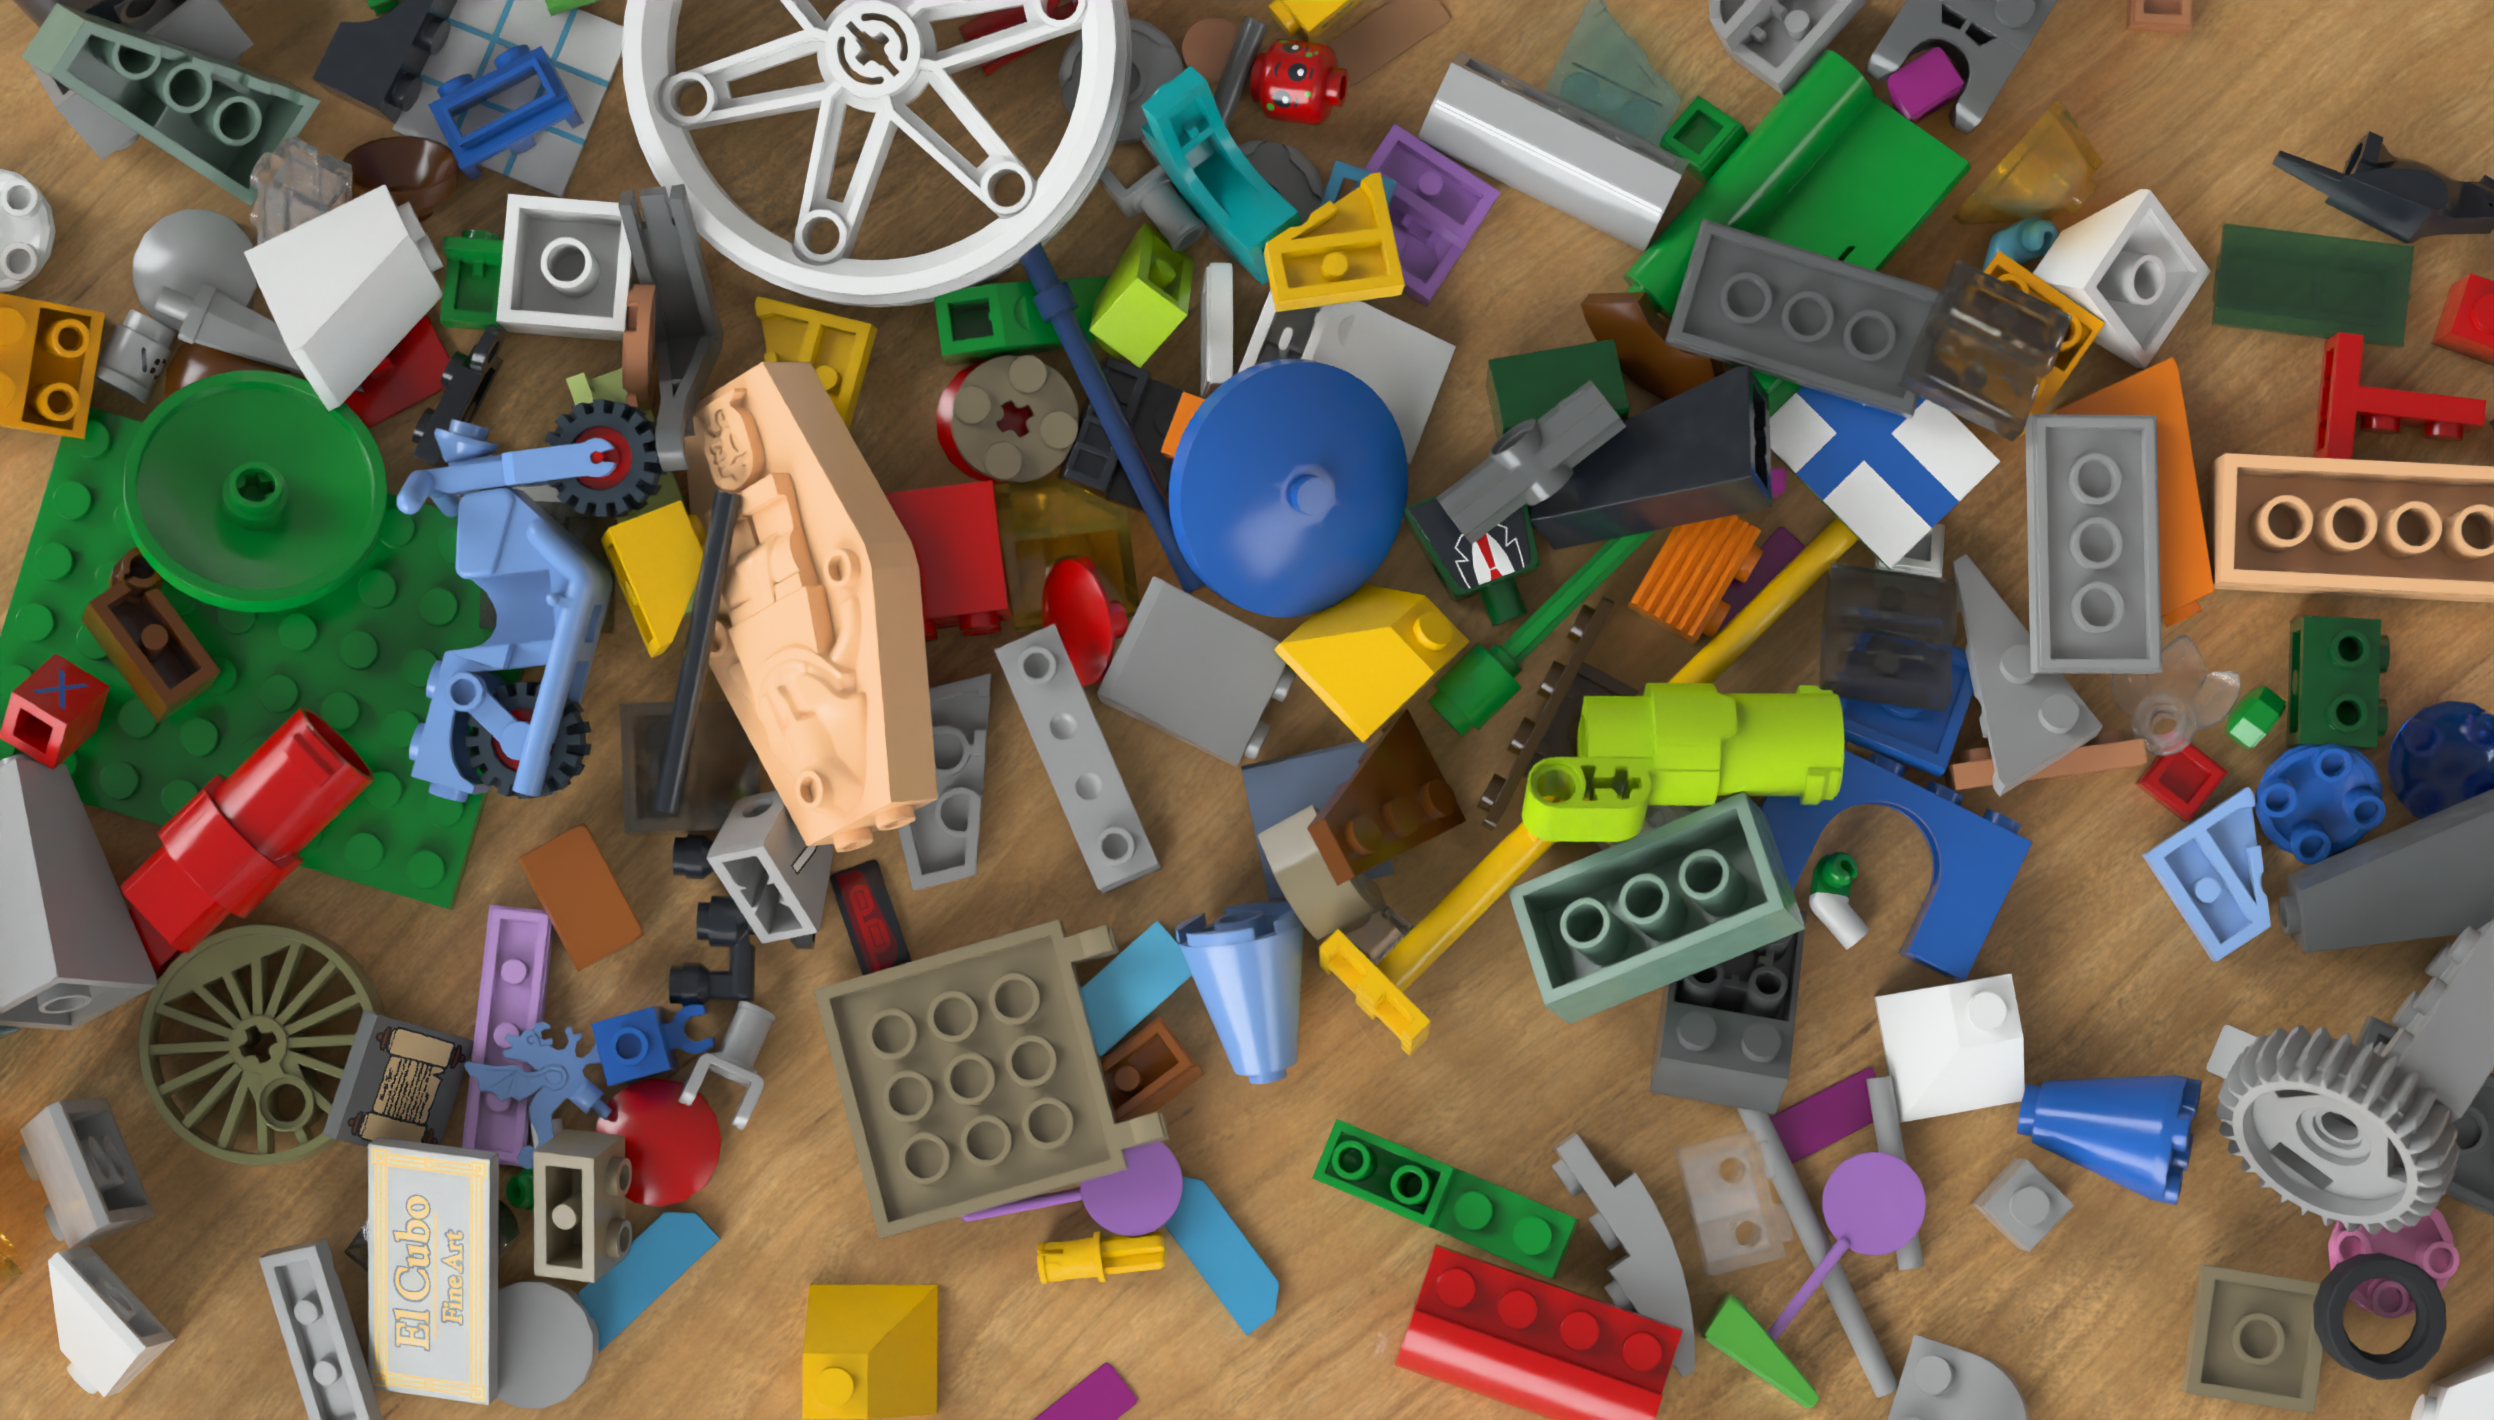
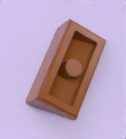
M585 823L562 833L518 858L523 871L578 972L633 945L644 936L642 926Z
M1161 1015L1101 1060L1117 1123L1154 1113L1204 1075L1202 1069Z

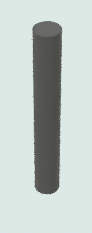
M1247 16L1244 17L1213 96L1227 129L1269 26Z

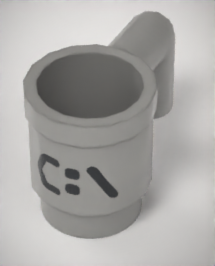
M130 309L123 324L116 325L103 352H99L95 378L136 400L147 403L152 394V389L172 353L169 347L177 333L152 318Z

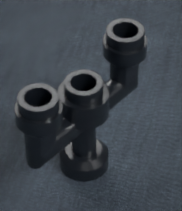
M700 834L675 837L673 844L674 876H686L687 879H704L715 872L707 860L708 852L714 842L706 835ZM711 896L710 902L698 903L697 939L709 940L710 947H730L729 971L709 970L702 963L684 962V965H671L669 976L670 1004H682L683 1007L689 1005H704L709 1000L754 1001L756 947L750 942L751 935L756 934L731 896ZM816 933L790 938V942L797 949H814Z

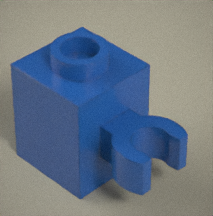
M705 1005L686 1006L676 1013L672 1022L668 1023L664 1009L660 1006H652L591 1023L607 1086L621 1085L678 1069L679 1065L675 1049L680 1048L685 1052L693 1054L704 1053L713 1049L717 1045L715 1038H707L697 1042L692 1040L686 1032L689 1020L693 1017L707 1014V1007Z

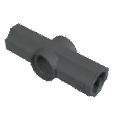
M1589 380L1537 421L1535 419L1525 420L1508 430L1492 445L1489 450V458L1445 490L1436 499L1472 545L1525 503L1530 506L1535 505L1555 494L1571 478L1573 474L1572 468L1619 433L1626 425L1595 384Z

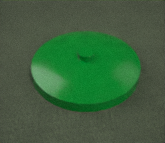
M247 370L221 373L193 382L174 392L148 415L134 436L127 454L123 477L124 511L127 525L139 551L150 566L175 588L199 601L223 609L256 613L275 612L299 607L326 596L344 584L360 569L372 552L383 525L387 498L386 471L377 443L369 429L344 402L339 407L328 411L308 381L291 375L271 371Z

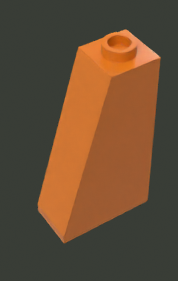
M2171 357L2052 413L2066 415H2156L2161 616L2166 627H2170L2202 612L2197 600L2214 592L2179 368L2174 358Z

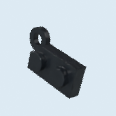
M491 324L481 336L478 344L474 345L469 355L457 351L451 357L441 379V385L446 387V390L436 410L427 408L420 417L413 432L412 442L418 444L413 455L422 462L434 468L449 467V464L444 461L435 438V429L449 430L451 419L472 424L503 363V360L498 357V353L505 339L506 331L504 328Z

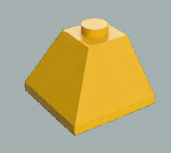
M1363 584L1341 602L1314 613L1286 637L1274 651L1362 742H1365L1423 689L1470 641L1425 595Z
M810 1284L803 1347L802 1419H878L937 1414L938 1284Z

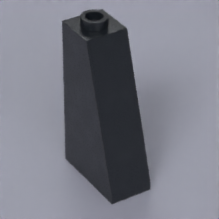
M1748 365L1734 368L1623 421L1626 427L1572 468L1573 474L1562 488L1546 500L1535 505H1528L1532 529H1538L1554 550L1772 508L1769 396Z

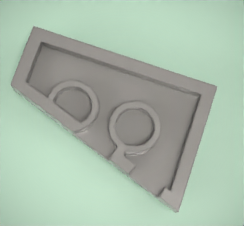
M991 673L929 689L938 799L915 810L916 820L898 828L913 891L977 876L992 685Z

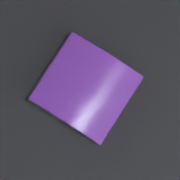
M1394 124L1364 169L1374 173L1380 172L1381 176L1398 181L1388 210L1405 283L1403 292L1427 307L1481 226L1501 192L1405 129Z

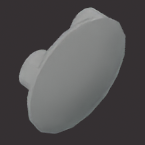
M184 209L163 217L144 234L134 255L133 284L141 305L157 322L180 332L184 321L154 309L163 286L194 298L200 283L203 282L215 287L216 291L251 309L254 304V292L258 282L244 254L245 251L254 248L250 237L234 220L212 210Z

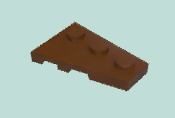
M1408 709L1401 711L1387 721L1381 729L1383 732L1382 736L1376 744L1367 748L1357 761L1359 766L1349 780L1338 786L1307 827L1337 886L1467 821L1456 802L1453 790L1446 783Z

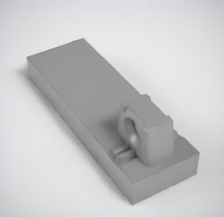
M327 1238L273 1249L259 1257L309 1420H383L339 1276L334 1269L333 1257Z

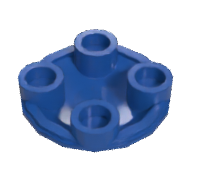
M2301 744L2285 751L2266 769L2256 789L2255 813L2264 834L2281 850L2294 854L2296 859L2305 864L2318 863L2329 856L2353 847L2371 829L2376 828L2382 823L2386 807L2382 800L2383 785L2374 764L2357 748L2340 746L2338 744Z

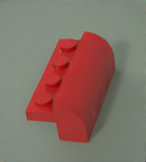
M1435 1244L1394 1365L1551 1420H1655L1663 1398L1662 1392L1683 1330L1677 1326Z

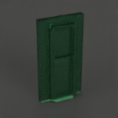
M2225 223L2222 226L2220 252L2216 259L2212 295L2214 302L2212 325L2329 339L2338 332L2364 335L2363 344L2401 348L2404 346L2408 302L2411 299L2409 290L2414 246Z

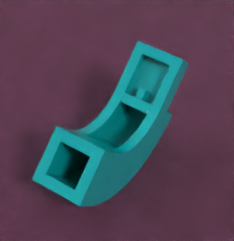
M1189 66L1175 79L1162 84L1153 96L1141 105L1148 121L1141 129L1158 161L1193 211L1225 249L1259 283L1264 285L1269 281L1264 259L1266 243L1289 227L1301 226L1303 224L1298 211L1268 184L1239 149L1221 118L1207 80L1192 66Z

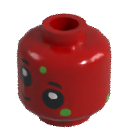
M1278 39L1269 46L1266 53L1259 52L1257 54L1251 74V97L1253 102L1260 103L1262 111L1267 118L1275 121L1316 126L1322 124L1329 117L1333 106L1341 107L1345 102L1348 89V72L1344 68H1338L1335 52L1330 46L1322 43Z

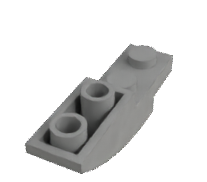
M1572 1133L1552 1147L1561 1160L1551 1167L1573 1198L1584 1192L1598 1212L1588 1220L1606 1247L1611 1251L1620 1245L1625 1251V1254L1605 1267L1613 1281L1606 1285L1604 1289L1616 1306L1682 1328L1683 1332L1671 1367L1673 1366L1677 1373L1685 1378L1695 1371V1336L1691 1303L1685 1277L1670 1233L1656 1204L1638 1175L1630 1171L1612 1184L1579 1135Z

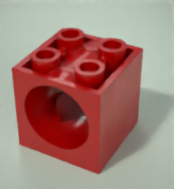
M993 481L885 493L886 498L912 542L919 565L925 642L938 640L937 629L959 627L960 631H963V636H981L1001 632L1000 622L1014 620L1000 500Z

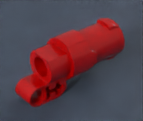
M302 706L228 778L218 773L157 832L163 845L120 886L123 895L133 904L128 911L154 969L156 980L162 976L175 959L183 952L189 954L231 913L245 918L304 861L299 852L374 781L375 777L360 755L334 728L310 709Z

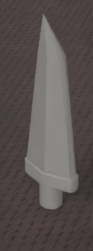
M203 282L200 283L194 298L163 286L154 309L184 321L177 337L178 339L190 344L197 343L304 375L291 356L275 322L216 291L215 287ZM360 385L355 389L356 391L365 393V391L362 389Z

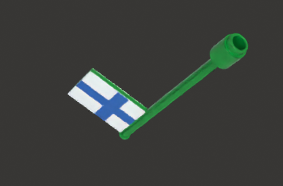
M1783 381L1771 395H1768L1771 452L1889 570L2000 462L1924 384L1922 385L1915 412L1911 419L1787 381ZM1655 531L1608 540L1501 646L1495 643L1486 650L1479 643H1476L1434 684L1437 691L1427 702L1461 737H1464L1473 727L1479 731L1522 689L1520 684L1514 679L1522 671L1519 664Z

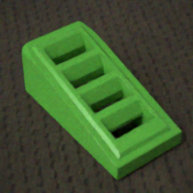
M1725 1292L1699 1330L1701 1333L1700 1337L1799 1405L1807 1409L1809 1407L1814 1408L1820 1399L1815 1392V1388L1741 1300L1734 1297L1733 1294Z

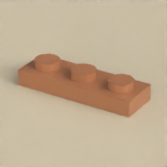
M2124 729L2099 732L2095 738L2086 743L2087 746L2075 749L2022 783L2135 768L2147 764L2144 738L2125 741ZM1990 747L1960 751V763L1947 766L1944 772L1946 787L1955 792L1993 787L1992 776L1995 770Z

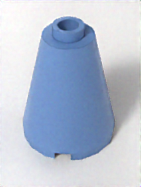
M1281 900L1239 904L1225 907V916L1215 919L1212 924L1207 925L1205 913L1193 916L1179 923L1175 928L1177 942L1234 1073L1248 1075L1249 1083L1251 1084L1271 1083L1287 1076L1286 1068L1297 1063L1304 933V925L1294 910L1291 909L1289 902Z

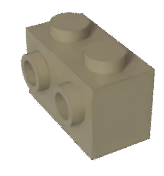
M564 1129L533 1151L534 1275L595 1283L625 1259L631 1246L632 1226L629 1220H625V1195L631 1184L632 1166L630 1160L625 1158L624 1135Z

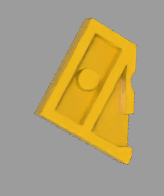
M1380 172L1369 174L1361 180L1360 187L1334 204L1330 200L1312 212L1304 224L1298 227H1289L1266 243L1264 259L1276 312L1402 295L1405 283Z
M757 296L755 310L756 316L761 319L767 350V353L764 354L765 362H810L849 431L877 328L870 323Z

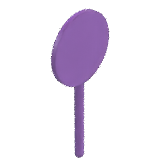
M1160 1141L1125 1150L1130 1167L1128 1170L1082 1182L1079 1188L1033 1196L961 1218L963 1221L969 1222L1082 1200L1090 1216L1108 1231L1125 1236L1143 1235L1160 1228L1175 1213L1182 1196L1183 1177L1176 1157Z
M1865 1152L1846 1159L1831 1173L1823 1191L1822 1210L1829 1230L1838 1241L1767 1331L1775 1342L1848 1248L1866 1255H1884L1902 1248L1916 1235L1924 1219L1926 1199L1922 1183L1909 1165L1901 1159L1886 1153Z

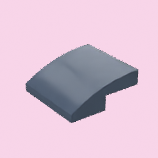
M1357 741L1241 766L1269 901L1284 898L1285 895L1272 872L1257 835L1312 804L1321 810L1338 786L1349 780L1358 768L1359 764L1357 761L1368 748L1366 741ZM1392 860L1364 874L1370 879L1393 875Z

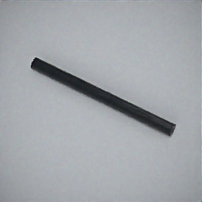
M715 490L653 808L662 812L679 814L741 497L740 494Z

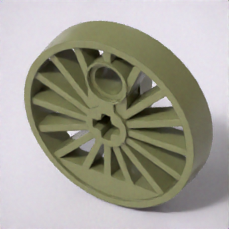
M261 922L229 928L206 937L189 954L183 952L162 974L157 982L158 986L153 988L145 1006L139 1033V1059L143 1080L152 1102L165 1122L179 1136L199 1150L226 1161L249 1166L270 1167L287 1165L316 1156L337 1144L340 1140L333 1139L323 1133L315 1138L311 1131V1127L319 1122L324 1112L329 1115L334 1101L323 1089L315 1070L341 1079L345 1066L309 1054L305 1049L350 1047L353 1044L356 1033L305 1036L304 1033L362 1006L363 1011L367 1010L385 1015L378 991L363 967L350 953L329 938L306 928L283 923ZM310 946L323 954L329 961L286 1007L307 947ZM289 948L270 999L268 958ZM250 966L252 1000L239 974V971ZM341 971L352 985L355 994L298 1020L297 1018ZM224 979L237 1010L210 985ZM196 993L229 1024L171 1003ZM164 1015L225 1038L224 1040L159 1043L161 1021ZM258 1031L262 1034H275L277 1043L269 1048L271 1058L268 1055H255L252 1046L261 1041ZM225 1053L224 1056L167 1083L164 1081L159 1056ZM229 1069L185 1117L173 1101L171 1095ZM240 1081L218 1142L203 1134L197 1127ZM290 1084L300 1088L306 1101L303 1113L294 1121L285 1118L279 1111L277 1104L278 1096L282 1089ZM252 1096L256 1102L258 1153L233 1148ZM274 1130L282 1132L293 1131L300 1146L275 1153Z

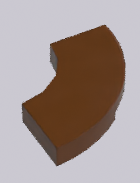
M1646 292L1589 294L1580 304L1587 324L1597 342L1614 339L1621 371L1639 386L1667 401L1725 373L1721 361L1664 344L1669 326L1656 314Z

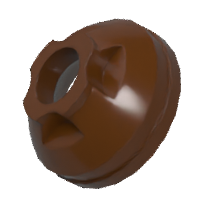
M394 136L369 141L350 151L341 162L340 173L345 194L350 200L385 184L397 206L409 201L419 221L422 222L431 217L433 211L442 205L456 189L458 163L452 150L441 142L416 136Z

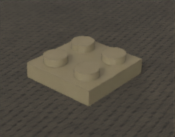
M2199 1264L2181 1391L2188 1394L2314 1413L2323 1346L2314 1329L2313 1304L2321 1283Z

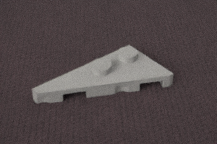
M1965 554L1952 564V573L1955 578L1953 595L1957 612H1962L1968 640L1965 653L1973 692L1981 704L1982 713L1979 720L1983 738H1988L1995 772L1992 776L1993 788L2001 796L2095 738L2103 725L2062 674H2031L2030 633L1969 556Z

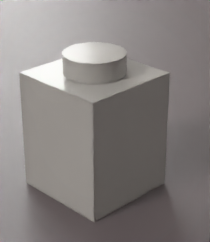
M2014 1158L1971 1203L2017 1249L2028 1252L2074 1206L2030 1161L2020 1158Z

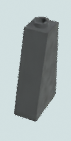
M2494 789L2287 875L2288 896H2282L2279 899V916L2284 934H2291V938L2306 953L2461 934L2468 926L2477 931L2493 920Z

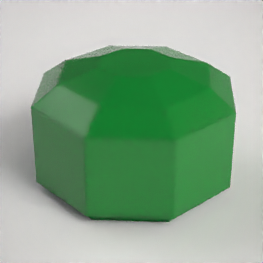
M2266 686L2251 690L2232 708L2225 723V734L2243 749L2254 748L2279 720L2286 708V705H2284L2286 701Z

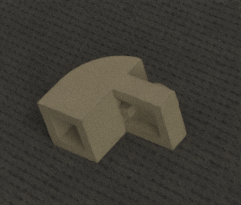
M1312 804L1257 836L1287 901L1307 930L1319 940L1328 934L1332 935L1337 929L1345 934L1362 928L1369 922L1370 915L1387 907L1379 886L1364 873L1337 886L1307 829L1320 811Z

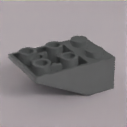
M1799 910L1805 925L1807 911ZM1805 929L1664 986L1655 1036L1649 1092L1776 1114L1789 1080Z

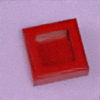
M2175 733L2135 784L2183 822L2188 823L2221 783L2228 771L2182 735Z

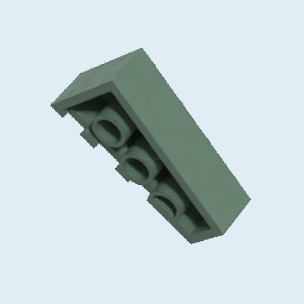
M56 3L21 56L24 60L251 207L321 102L320 99L291 82Z

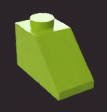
M1146 223L1136 232L1096 298L1089 330L1094 334L1097 343L1107 353L1116 358L1125 357L1139 368L1188 315L1194 259L1184 251L1175 252L1170 242Z

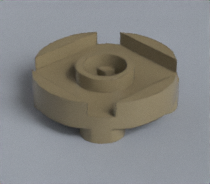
M1029 355L997 357L978 366L962 383L953 401L952 437L959 454L975 472L996 481L1008 482V484H1029L1047 477L1065 461L1078 434L1079 410L1071 387L1054 368L1044 364L1040 359ZM1013 403L1017 409L1027 407L1030 410L1032 417L1026 421V428L1028 430L1026 435L1018 437L1013 430H1007L1002 433L998 428L997 422L1004 418V411L1002 409L1004 405Z

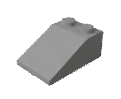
M107 1098L58 1101L45 1107L20 1129L25 1145L19 1148L24 1168L34 1182L41 1181L50 1204L44 1206V1214L48 1226L58 1241L65 1239L69 1249L85 1247L155 1216Z

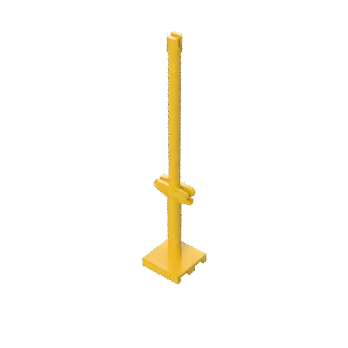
M1837 517L1832 520L1668 683H1713L1858 538ZM1554 796L1543 797L1549 802H1565ZM1522 821L1376 965L1337 929L1319 947V967L1327 975L1333 972L1356 995L1355 1003L1373 1021L1378 1017L1401 1040V1049L1410 1057L1428 1039L1431 1021L1403 992L1555 842L1535 837L1526 829Z

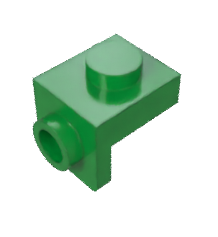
M465 230L462 232L461 237L444 236L442 250L447 258L440 313V322L443 327L485 331L491 324L502 327L496 321L504 241H500L498 235L483 230Z

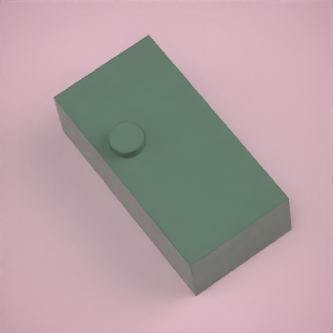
M1745 792L1508 889L1544 1005L1568 1024L1806 929L1766 814Z

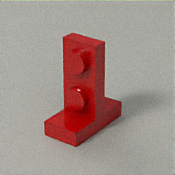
M2338 332L2324 341L2313 458L2352 459L2355 421H2361L2360 430L2368 433L2398 434L2400 426L2424 428L2423 437L2426 439L2449 442L2462 441L2463 433H2470L2484 426L2487 400L2359 386L2364 335Z

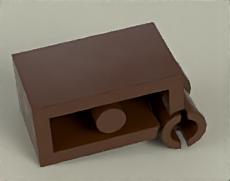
M138 547L130 549L114 565L108 580L109 589L88 603L81 621L155 720L160 723L209 690L218 677L220 669L161 592L163 578L150 566Z

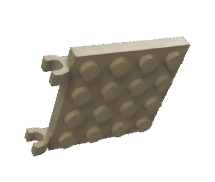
M1057 919L814 990L879 1239L900 1235L1128 1170L1130 1167L1125 1150L1171 1139L1163 1113L1154 1112L1117 1123L1075 968L1077 963L1093 961L1120 953L1113 928L1103 925L1067 937L1063 921Z

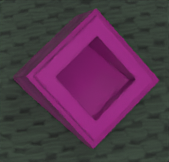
M1935 47L1891 74L1888 78L1887 86L1894 110L1914 124H1917L1955 100L1963 89L1964 81L1944 51L1939 47Z

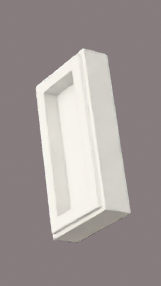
M1210 263L1209 267H1206L1200 287L1201 398L1207 399L1222 383L1233 377L1232 263Z

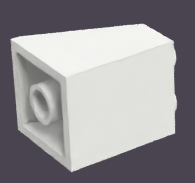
M385 184L244 252L291 356L328 411L339 407L443 296L442 289L433 272L444 266L427 232H424L410 202L408 201L397 206Z

